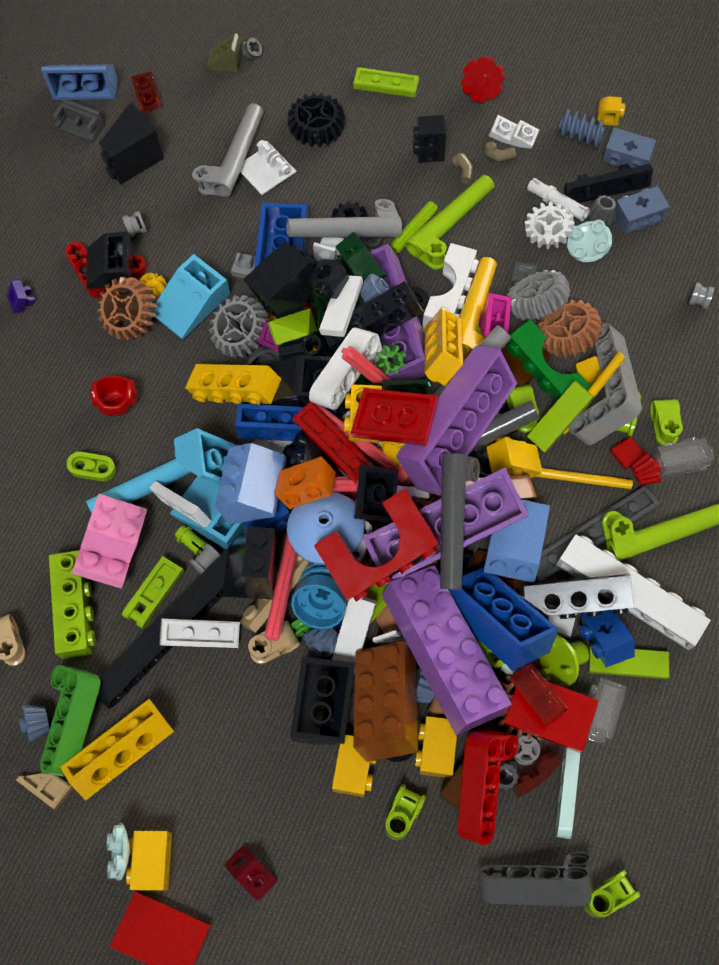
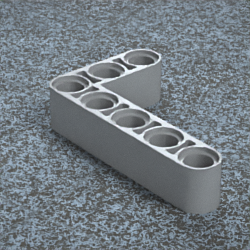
M607 322L601 324L602 334L599 335V341L594 342L601 373L617 352L622 353L626 358L604 385L607 397L582 412L569 426L570 433L586 445L595 444L634 420L642 409L625 338Z

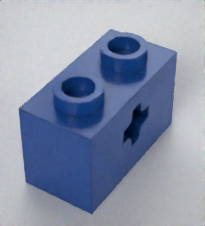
M603 610L602 615L586 616V612L581 614L582 625L579 626L580 633L585 641L589 640L593 655L596 659H601L605 667L635 657L634 639L619 616L613 614V610Z

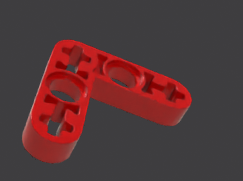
M80 242L70 243L67 245L65 253L86 292L92 298L102 297L100 292H106V288L87 289L86 274L80 273L81 269L87 266V250L85 246ZM75 251H78L82 258L79 261L74 254ZM133 255V265L137 264L139 266L137 269L133 267V278L138 279L147 272V265L142 256Z

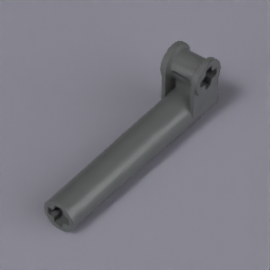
M532 401L494 417L472 451L540 419Z
M442 454L440 589H462L466 481H477L480 475L478 459L469 457L466 454Z

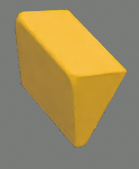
M594 356L576 363L577 371L592 386L601 374L598 357Z

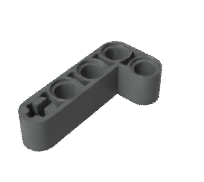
M584 852L568 854L565 857L564 866L486 865L478 870L481 900L488 904L584 906L589 904L592 899L593 876L591 857Z

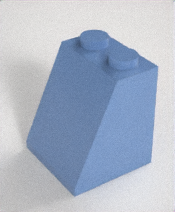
M521 500L529 516L490 535L483 572L535 583L550 505Z

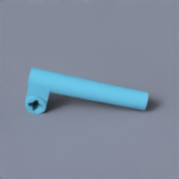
M175 458L101 494L131 504L152 493L150 486L155 481L166 486L192 472L177 463ZM98 495L86 501L91 513L93 512Z

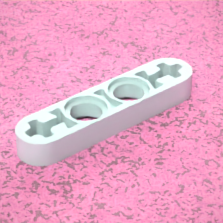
M565 747L563 751L555 836L570 839L573 829L580 753Z

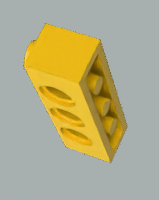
M441 307L425 327L424 373L431 381L439 382L445 386L463 365L461 319Z
M195 364L185 389L192 394L196 401L202 403L214 401L217 403L233 402L235 404H271L281 378L267 365Z
M148 699L60 768L69 784L87 800L174 731L152 701Z

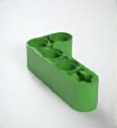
M58 665L51 674V685L54 689L61 691L41 757L40 769L43 774L66 777L60 767L82 750L100 689V678L98 675L82 669Z

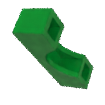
M531 319L510 335L512 338L506 344L507 351L522 363V367L527 374L533 375L538 381L541 390L548 393L554 399V403L559 400L574 381H577L587 391L591 387L579 372L561 374L548 366L542 353L546 336Z

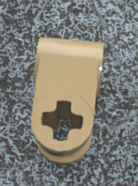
M7 614L0 618V659L10 666H18L25 660L26 650L15 619L11 614Z
M283 621L278 641L266 639L264 631L251 638L248 649L251 659L255 663L266 664L281 655L295 650L300 645V642L289 621ZM261 646L265 649V652L260 653L257 647Z

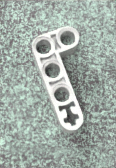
M352 328L312 385L309 393L310 402L332 410L337 409L344 400L346 393L348 394L351 384L354 385L361 374L341 358L343 354L341 350L352 346L376 366L375 363L379 361V356L376 355V352L383 350L379 335L359 328Z

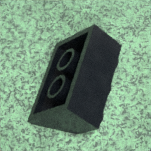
M302 657L290 734L293 742L316 745L345 743L355 663Z

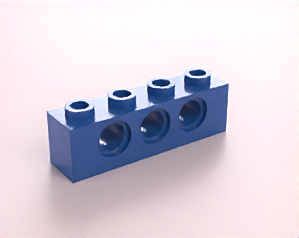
M238 404L236 417L238 438L294 441L296 434L299 431L302 432V430L292 421V418L304 407ZM327 408L329 411H331L333 414L337 416L336 409L332 410Z

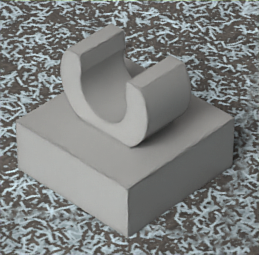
M237 252L231 270L232 276L245 278L254 270L256 256Z

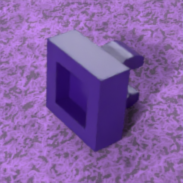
M20 280L11 281L7 292V298L13 313H22L25 305L31 306L35 301V297H28L32 290L31 287H23Z

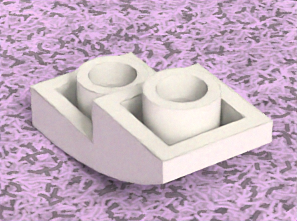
M498 115L488 136L503 143L531 149L539 129L522 120L515 124Z

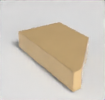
M42 772L29 776H19L16 781L54 810H57L73 789L61 777L43 774Z

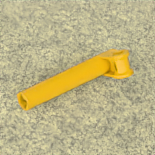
M483 257L479 261L459 315L462 329L463 360L469 356L475 346H478L485 339L476 330L497 268V262L490 257Z

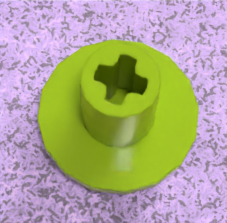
M556 635L550 653L539 658L543 668L541 669V675L543 677L549 676L553 683L562 687L575 683L579 675V665L586 663L589 659V651L586 645L581 641L569 644L564 638Z

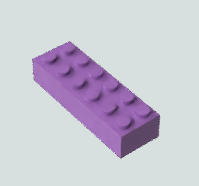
M388 244L370 252L387 276L383 280L388 284L389 289L406 281L399 258ZM347 264L350 276H357ZM359 294L357 300L359 306H361L366 302H364L363 298L361 297V294ZM418 316L379 337L382 349H384V344L391 349L396 344L399 346L398 352L403 351L406 353V356L403 357V363L406 364V367L401 366L398 369V374H395L392 370L387 374L396 384L402 387L426 376L424 373L425 336ZM388 357L387 361L393 362L394 357Z
M474 347L461 368L438 397L439 401L427 446L404 444L396 455V458L417 490L441 496L442 454H466L468 456L516 387L517 382L500 348Z
M506 468L466 486L463 548L529 516ZM441 499L419 509L440 543L439 546L435 547L438 552L425 560L422 556L414 560L415 566L403 574L399 570L390 575L391 581L409 575L441 559ZM394 522L362 537L376 567L391 561L399 549L400 535Z
M435 565L390 581L382 597L455 735H459L501 716L512 704L448 589H440V574Z

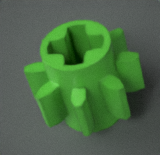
M384 344V349L381 352H376V355L379 356V361L375 364L378 367H383V373L386 375L390 370L398 374V369L401 366L406 367V364L403 363V357L406 356V353L403 351L398 352L399 346L396 344L392 346V349ZM388 357H392V358L394 357V361H393V362H392V361H389V362H388L387 359H388Z

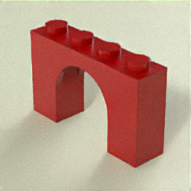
M406 489L382 502L400 535L399 549L394 558L388 563L378 567H371L361 563L354 556L343 536L338 531L314 545L346 600H351L352 598H354L355 602L369 595L367 589L375 584L378 588L382 587L392 580L390 575L399 570L403 574L415 566L414 560L421 556L425 560L438 552L435 547L439 546L440 543Z

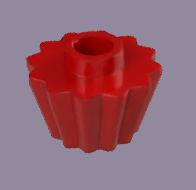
M646 451L630 464L632 472L640 485L661 482L659 474L662 471L656 458L652 459Z

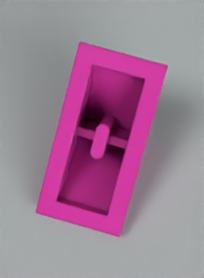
M493 293L488 294L478 324L483 338H486L497 325L508 333L512 297Z

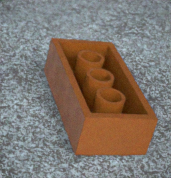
M405 641L355 651L353 748L366 762L418 753L416 659Z

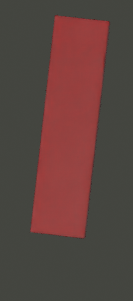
M309 402L292 418V421L355 485L357 484L359 465L375 467L312 402Z

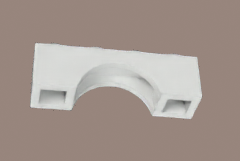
M450 244L444 260L442 275L451 281L453 288L446 294L430 297L423 316L422 328L427 326L441 307L459 317L460 314H457L459 309H462L466 299L464 293L469 291L473 280L470 276L472 273L475 274L479 264V260H476L477 250Z

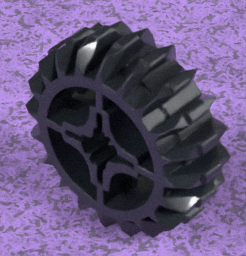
M313 92L311 96L304 94L303 99L297 98L296 103H292L291 109L288 112L287 122L290 133L294 135L296 141L301 140L302 145L309 143L310 147L317 144L320 148L322 143L328 146L330 140L336 142L337 136H341L342 130L345 127V113L342 104H339L337 98L332 99L330 94L324 97L322 92L320 95H315Z

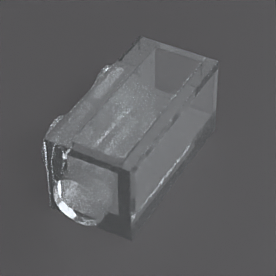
M692 437L684 440L682 443L673 444L672 442H667L660 445L653 458H656L662 471L659 474L662 479L706 470L714 459V451L710 445L708 446L706 438L697 439Z
M603 678L597 684L592 683L588 697L599 702L588 739L597 743L608 742L612 739L627 689L626 686Z

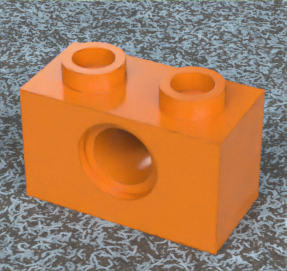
M322 456L281 470L275 495L289 509L331 496L336 472Z

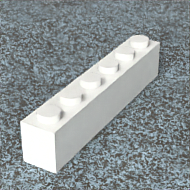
M577 534L573 537L556 563L557 566L577 579L630 574L635 608H629V612L685 649L689 650L696 646L711 621L705 617V613L702 610L686 605L677 594L664 591L655 580L642 577L633 566L620 563L611 552L595 547L589 538L578 536ZM602 589L599 591L600 594L612 600L613 592L611 590Z

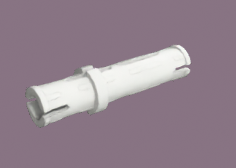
M533 178V181L531 180L528 184L527 190L542 198L543 202L549 203L552 201L555 206L561 203L562 209L568 207L569 214H573L580 221H584L587 218L590 209L556 190V187L548 186L537 178Z

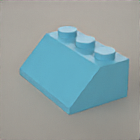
M196 428L174 439V453L177 463L198 477L220 484L229 447L237 445Z

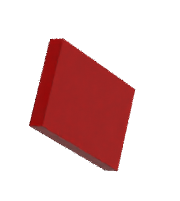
M363 388L350 434L353 438L427 446L439 399L437 395Z
M521 672L511 700L512 705L508 709L504 725L583 753L599 701Z
M135 891L110 947L148 965H195L211 925Z

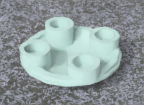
M602 220L584 222L574 226L572 237H568L567 248L570 255L576 260L594 262L601 259L609 251L612 245V234Z
M122 823L114 825L113 833H108L106 844L107 850L112 851V861L108 862L107 876L108 879L115 878L117 881L122 879L130 856L128 835Z

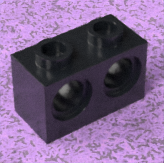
M444 115L418 117L417 126H413L415 140L413 141V154L418 155V163L444 161L446 142Z

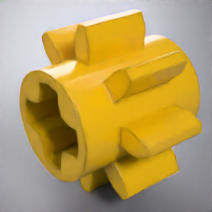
M147 273L140 279V281L146 283L145 286L152 289L150 294L156 297L153 301H157L165 289L164 286L167 285L163 276H158L157 273Z

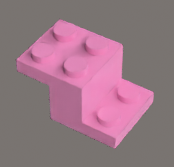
M98 494L72 574L122 589L131 558L138 543L147 509Z

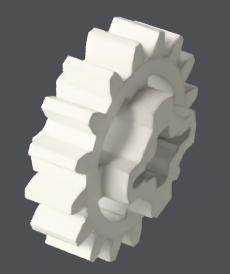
M552 201L549 202V206L541 203L540 209L533 207V214H527V221H525L526 236L530 237L531 243L537 241L538 248L543 244L546 245L547 249L552 244L558 248L560 241L566 244L567 237H572V230H574L573 214H569L568 207L562 209L561 203H558L557 206H553Z

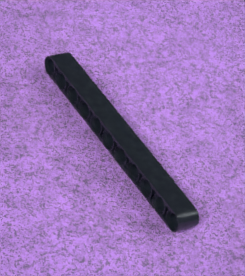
M287 527L281 531H275L277 541L287 532ZM228 548L99 676L100 689L97 698L108 709L118 704L174 647L159 645L161 618L200 620L223 597Z

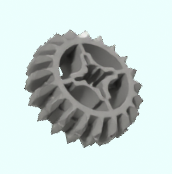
M544 270L540 273L537 271L535 274H529L528 277L521 278L520 282L514 283V287L509 289L507 297H512L511 311L513 315H515L516 319L525 321L535 318L540 320L541 317H548L549 314L556 313L557 309L564 307L563 304L568 302V298L571 295L569 283L561 272H556L555 270L548 272V270Z
M234 295L233 300L226 299V305L218 304L220 310L213 312L216 317L213 320H209L213 325L209 329L210 333L213 334L210 339L216 343V348L222 351L223 354L233 358H238L239 356L246 358L247 353L251 355L255 348L257 349L261 346L257 342L265 321H270L267 319L269 314L264 310V305L260 302L258 303L255 298H249L246 295H242L240 298Z

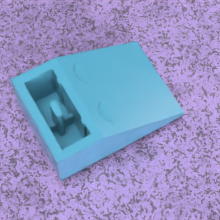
M193 254L176 270L155 304L158 307L153 309V313L157 315L155 318L183 340L219 306L218 304H221L230 295L227 279Z
M197 476L182 497L199 507L211 520V523L206 528L202 527L174 509L170 512V515L224 549H227L243 532L246 522L228 524L215 507L220 484Z

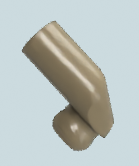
M493 141L485 144V155L497 162L517 157L514 147L500 150L496 148L497 145Z
M457 153V155L452 157V164L455 167H461L460 181L464 184H469L472 179L473 164L464 153Z

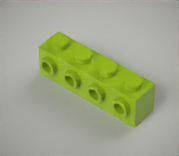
M79 550L49 555L55 654L61 659L92 655V646L96 645L95 634L93 630L91 631L90 621L94 620L92 606H89L88 597L92 596L91 584L87 582V578L72 574Z

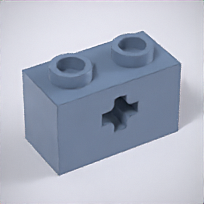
M613 128L602 162L618 167L629 164L631 168L646 165L649 163L656 140Z
M658 186L650 189L645 188L639 193L630 196L626 195L617 200L616 220L624 234L664 221L670 206Z

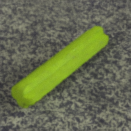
M429 201L402 230L401 236L396 237L391 242V249L395 253H400L405 247V242L437 212L438 206Z

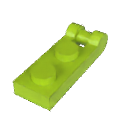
M162 556L122 612V616L128 620L133 619L137 622V626L145 629L151 622L155 612L185 572L183 568ZM140 604L146 607L143 613L137 610Z

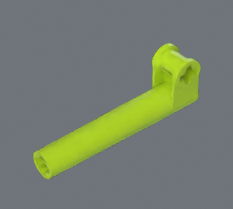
M482 175L405 242L408 252L425 263L429 268L433 270L442 269L447 247L439 239L494 189L495 185L492 179L487 175Z
M719 504L635 532L633 523L629 518L622 516L617 511H609L602 518L606 549L616 557L617 561H621L719 525Z

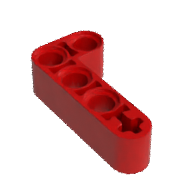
M491 729L474 731L468 735L465 743L458 817V835L462 839L483 846L489 845L495 832L501 761L510 760L515 757L519 747L518 739L515 735Z

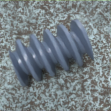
M568 108L562 116L557 134L561 131V136L565 138L570 133V140H574L578 135V143H582L586 138L587 146H590L594 141V147L598 149L606 127H603V120H600L596 125L595 117H592L587 122V114L578 119V111L573 116H570V109Z

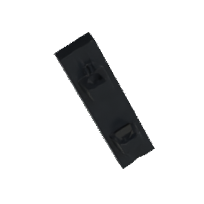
M629 164L620 165V171L589 178L586 173L577 176L578 181L565 183L564 195L578 203L595 200L603 195L612 196L650 187L653 168L650 164L633 168Z

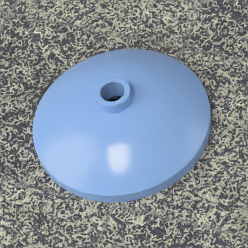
M332 492L331 496L293 508L287 522V535L292 548L301 558L313 564L325 565L314 545L338 531L343 536L352 553H354L363 539L364 520L353 518L354 502L343 494ZM327 518L329 521L326 524H321L320 520Z

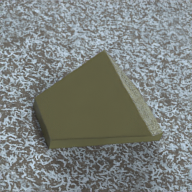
M237 33L232 34L210 51L206 67L210 70L238 73L243 55L241 45L246 40Z

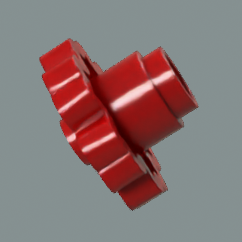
M481 56L478 61L472 59L463 68L465 77L461 79V85L463 86L464 93H471L473 101L484 103L488 98L491 100L495 99L502 91L503 86L501 82L505 79V74L501 65H495L494 58Z

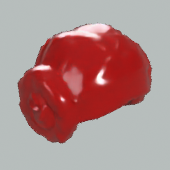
M107 376L98 381H93L90 388L91 404L93 407H97L105 416H122L127 413L130 406L137 404L136 383L134 380H129L122 376Z

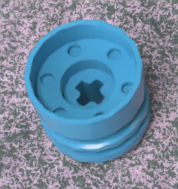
M309 563L301 574L299 583L292 596L291 606L295 616L302 623L312 628L329 629L338 625L344 618L349 600L345 599L326 565Z

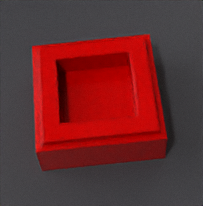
M630 436L612 448L610 453L626 471L643 451Z

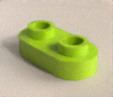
M75 452L67 459L68 470L73 476L105 482L112 479L116 473V466L108 456ZM80 464H85L82 469H78ZM103 468H108L107 472L101 473V470Z

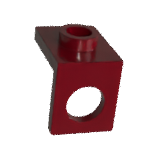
M245 845L224 865L235 880L257 901L277 882V879L255 858ZM245 856L244 862L235 868L237 860Z

